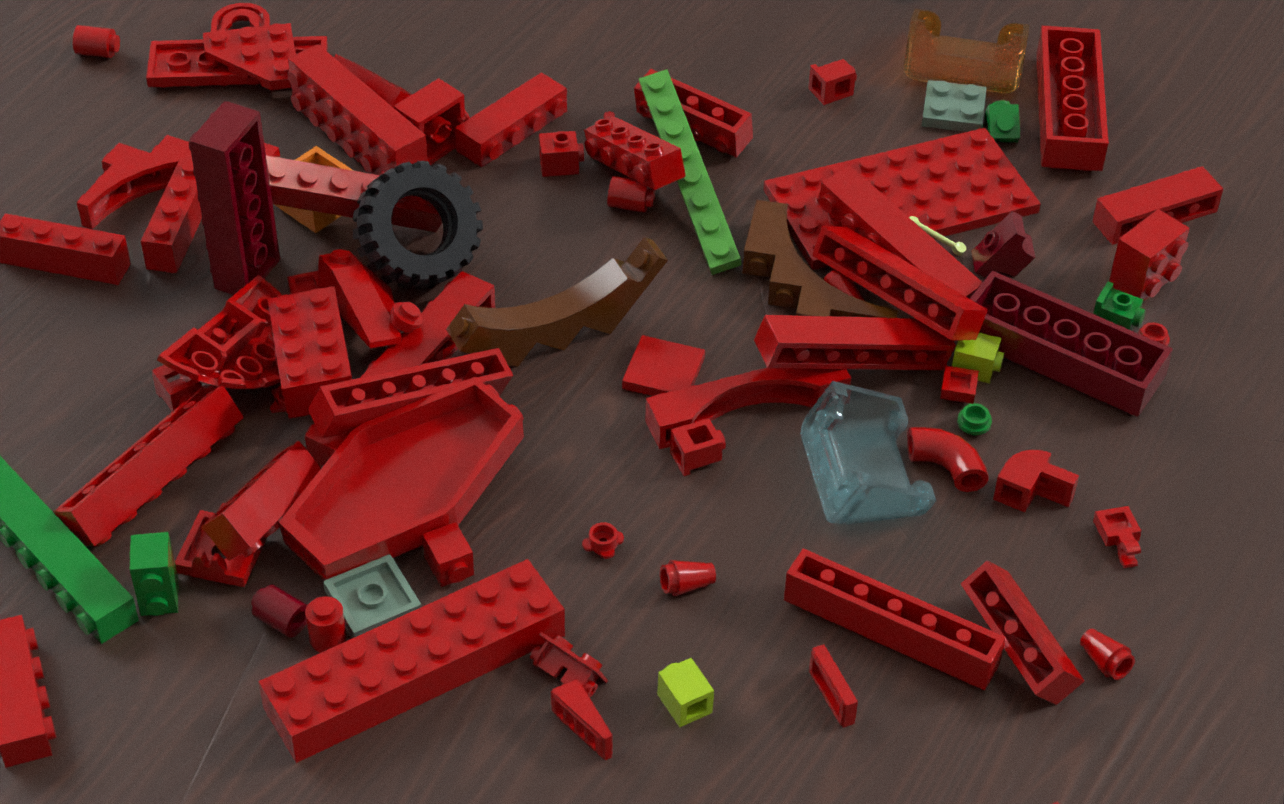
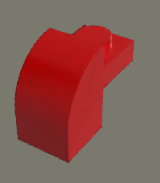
M1043 450L1021 451L1010 457L999 473L993 500L1026 513L1037 494L1069 508L1074 499L1079 475L1050 464L1052 454Z

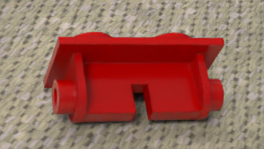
M542 632L539 633V636L545 643L542 647L536 646L530 654V658L534 660V666L555 679L563 668H566L567 671L560 679V682L566 684L577 679L589 697L593 696L598 688V685L595 683L597 679L607 684L608 679L600 671L603 666L600 662L587 653L579 657L571 651L573 645L557 634L550 638Z

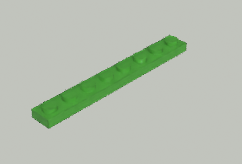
M668 70L639 78L640 87L659 137L681 148L686 177L676 182L711 275L741 266L740 255Z

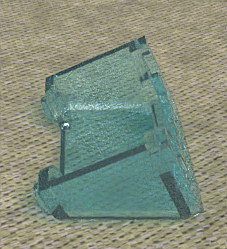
M832 381L806 415L801 428L802 441L824 515L828 522L838 525H850L921 516L937 501L932 486L927 481L917 480L910 486L895 441L908 424V416L900 397Z

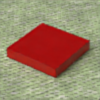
M642 335L622 379V389L655 396L693 386L705 359V350Z

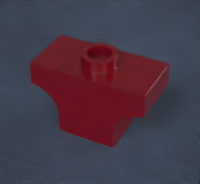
M1013 211L992 231H989L983 240L971 250L975 273L983 277L989 275L991 271L1003 272L1016 277L1035 259L1032 238L1025 233L1022 216Z

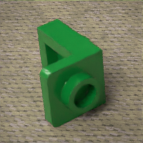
M1005 100L989 104L984 112V119L987 120L988 132L996 142H1019V104H1010L1009 101Z

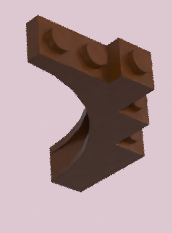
M756 200L744 248L743 274L770 278L768 305L797 309L796 316L897 318L898 310L874 305L849 296L831 286L814 273L798 255L790 239L786 221L788 204Z

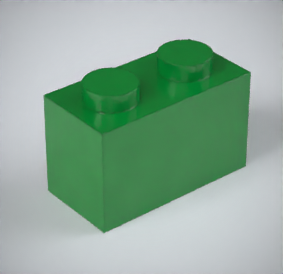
M169 532L131 535L130 574L140 615L159 616L167 613H178V574Z

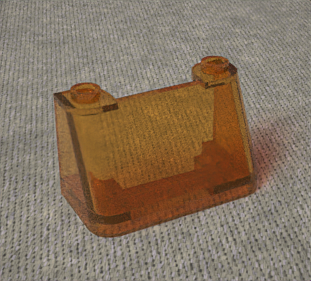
M915 8L909 25L904 71L909 78L917 81L928 82V80L966 85L973 84L987 87L986 91L998 93L1013 92L1018 88L1021 81L1030 25L1021 23H1008L1004 25L999 32L997 43L940 35L941 20L939 16L933 11Z

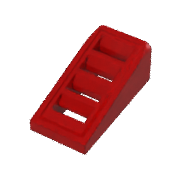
M575 679L554 688L551 691L552 712L604 760L612 758L613 735L580 681Z

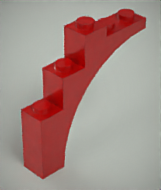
M166 135L152 149L151 153L118 143L102 160L103 175H100L89 190L81 195L77 201V209L82 226L93 229L109 214L126 203L148 193L165 189L180 157L192 158L189 142ZM264 143L266 155L280 157L279 147Z

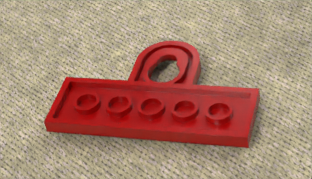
M231 4L221 8L214 14L211 32L215 30H228L233 23L238 21H249L252 27L271 25L270 16L263 7L256 4ZM327 36L293 37L296 54L317 44L328 52ZM203 39L151 41L146 75L148 87L261 84V81L253 77L247 80L230 72L229 67L220 62L213 64L207 61Z

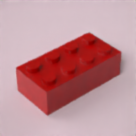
M334 286L268 299L281 388L289 419L310 415L308 408L320 386L352 380Z

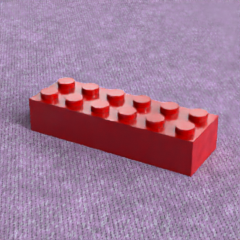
M1042 25L1037 48L1041 167L1103 171L1109 142L1100 29Z
M317 44L288 58V79L292 88L291 102L293 107L308 117L315 127H319L324 131L332 142L340 145L349 157L356 159L367 173L382 175L389 169L395 168L402 163L410 162L414 164L417 161H428L426 135L320 45Z

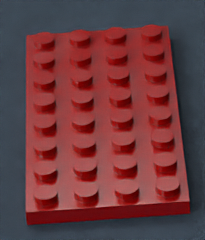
M986 128L765 180L763 191L770 202L788 204L786 219L788 231L812 270L828 266L812 256L822 226L843 227L839 221L831 214L826 213L820 204L817 203L821 183L847 165L854 168L908 217H917L920 223L944 237L1000 223L1011 211L1022 217L1039 213L1041 206L1039 200Z

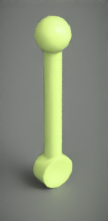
M909 217L928 235L951 247L954 254L961 256L966 251V246L962 242L955 243L920 223L917 217Z

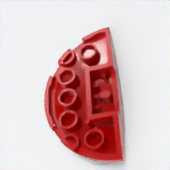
M258 275L230 297L221 312L197 330L193 327L158 356L157 361L191 379L225 388L253 389L268 387L281 382L268 299L282 296V294L268 281Z

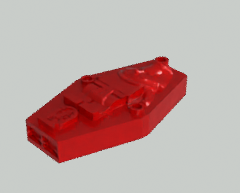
M473 377L360 424L349 433L279 521L284 543L324 581L388 554L394 558L422 546L423 533L454 522L457 525L461 523L524 438V418L522 413L515 405H508L502 400L494 387L489 384L485 385L477 377Z

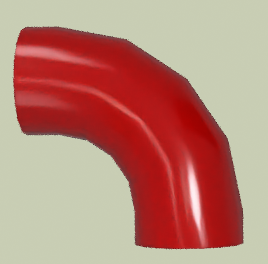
M908 428L907 449L911 462H933L945 467L950 472L955 487L963 492L977 491L987 484L989 477L983 460L978 451L962 437L938 428Z

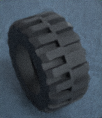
M417 161L414 164L410 162L399 164L374 179L367 186L368 189L361 193L357 201L359 208L353 213V221L357 222V228L352 230L354 240L359 239L361 244L357 251L360 257L366 255L370 261L366 266L373 272L379 271L382 273L381 279L387 283L395 281L398 287L406 289L412 286L416 287V289L437 285L459 274L462 268L469 265L474 258L472 252L479 248L481 239L477 237V233L483 230V221L476 218V214L481 212L479 202H472L470 195L474 194L469 185L463 188L459 183L462 180L461 176L456 172L450 175L447 174L446 166L438 163L434 166H429L428 161ZM404 197H420L433 205L439 213L443 224V237L440 246L434 252L427 255L414 254L405 249L396 239L392 229L391 216L395 204Z

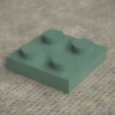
M928 80L922 126L963 132L981 129L987 87Z
M390 554L323 581L327 596L337 599L342 604L345 626L352 638L422 607V604Z

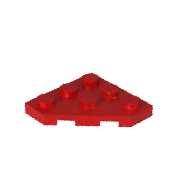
M276 23L268 26L243 27L241 29L224 31L215 30L203 33L207 61L213 64L218 62L225 64L229 67L230 72L247 80L253 77L261 81V86L269 90L291 88V83L288 79V58L296 55L291 23Z

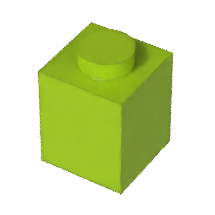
M979 333L976 340H958L952 367L979 371L977 381L990 384L993 372H1000L1005 353L999 352L1001 338Z
M692 658L680 663H672L658 672L657 695L679 728L713 713L714 690Z

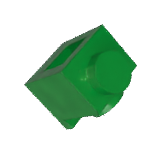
M1108 281L1096 300L1093 314L1131 331L1134 326L1139 328L1146 313V309L1142 308L1144 299L1114 289V283Z

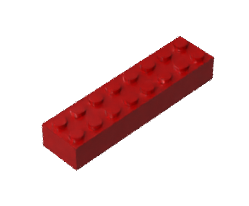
M526 559L258 681L263 709L294 761L298 763L531 653L536 646L542 647L545 643L539 636L540 632L550 638H553L555 634L565 637V609L529 559Z

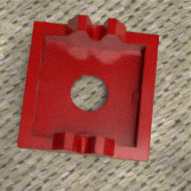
M200 510L175 560L177 573L245 587L267 538L262 536L260 538V541L263 543L262 546L248 557L241 553L228 561L227 558L223 559L220 554L215 553L213 556V549L218 547L201 526L215 513Z

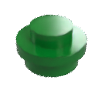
M973 403L966 405L960 411L957 423L959 428L967 434L982 435L990 430L992 418L985 406Z

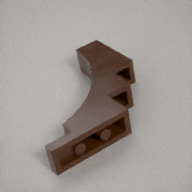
M644 237L625 262L612 258L583 281L554 296L537 302L507 308H484L464 304L446 330L459 351L472 354L499 348L507 364L518 367L536 343L565 351L583 326L611 334L667 263L668 259L652 239Z

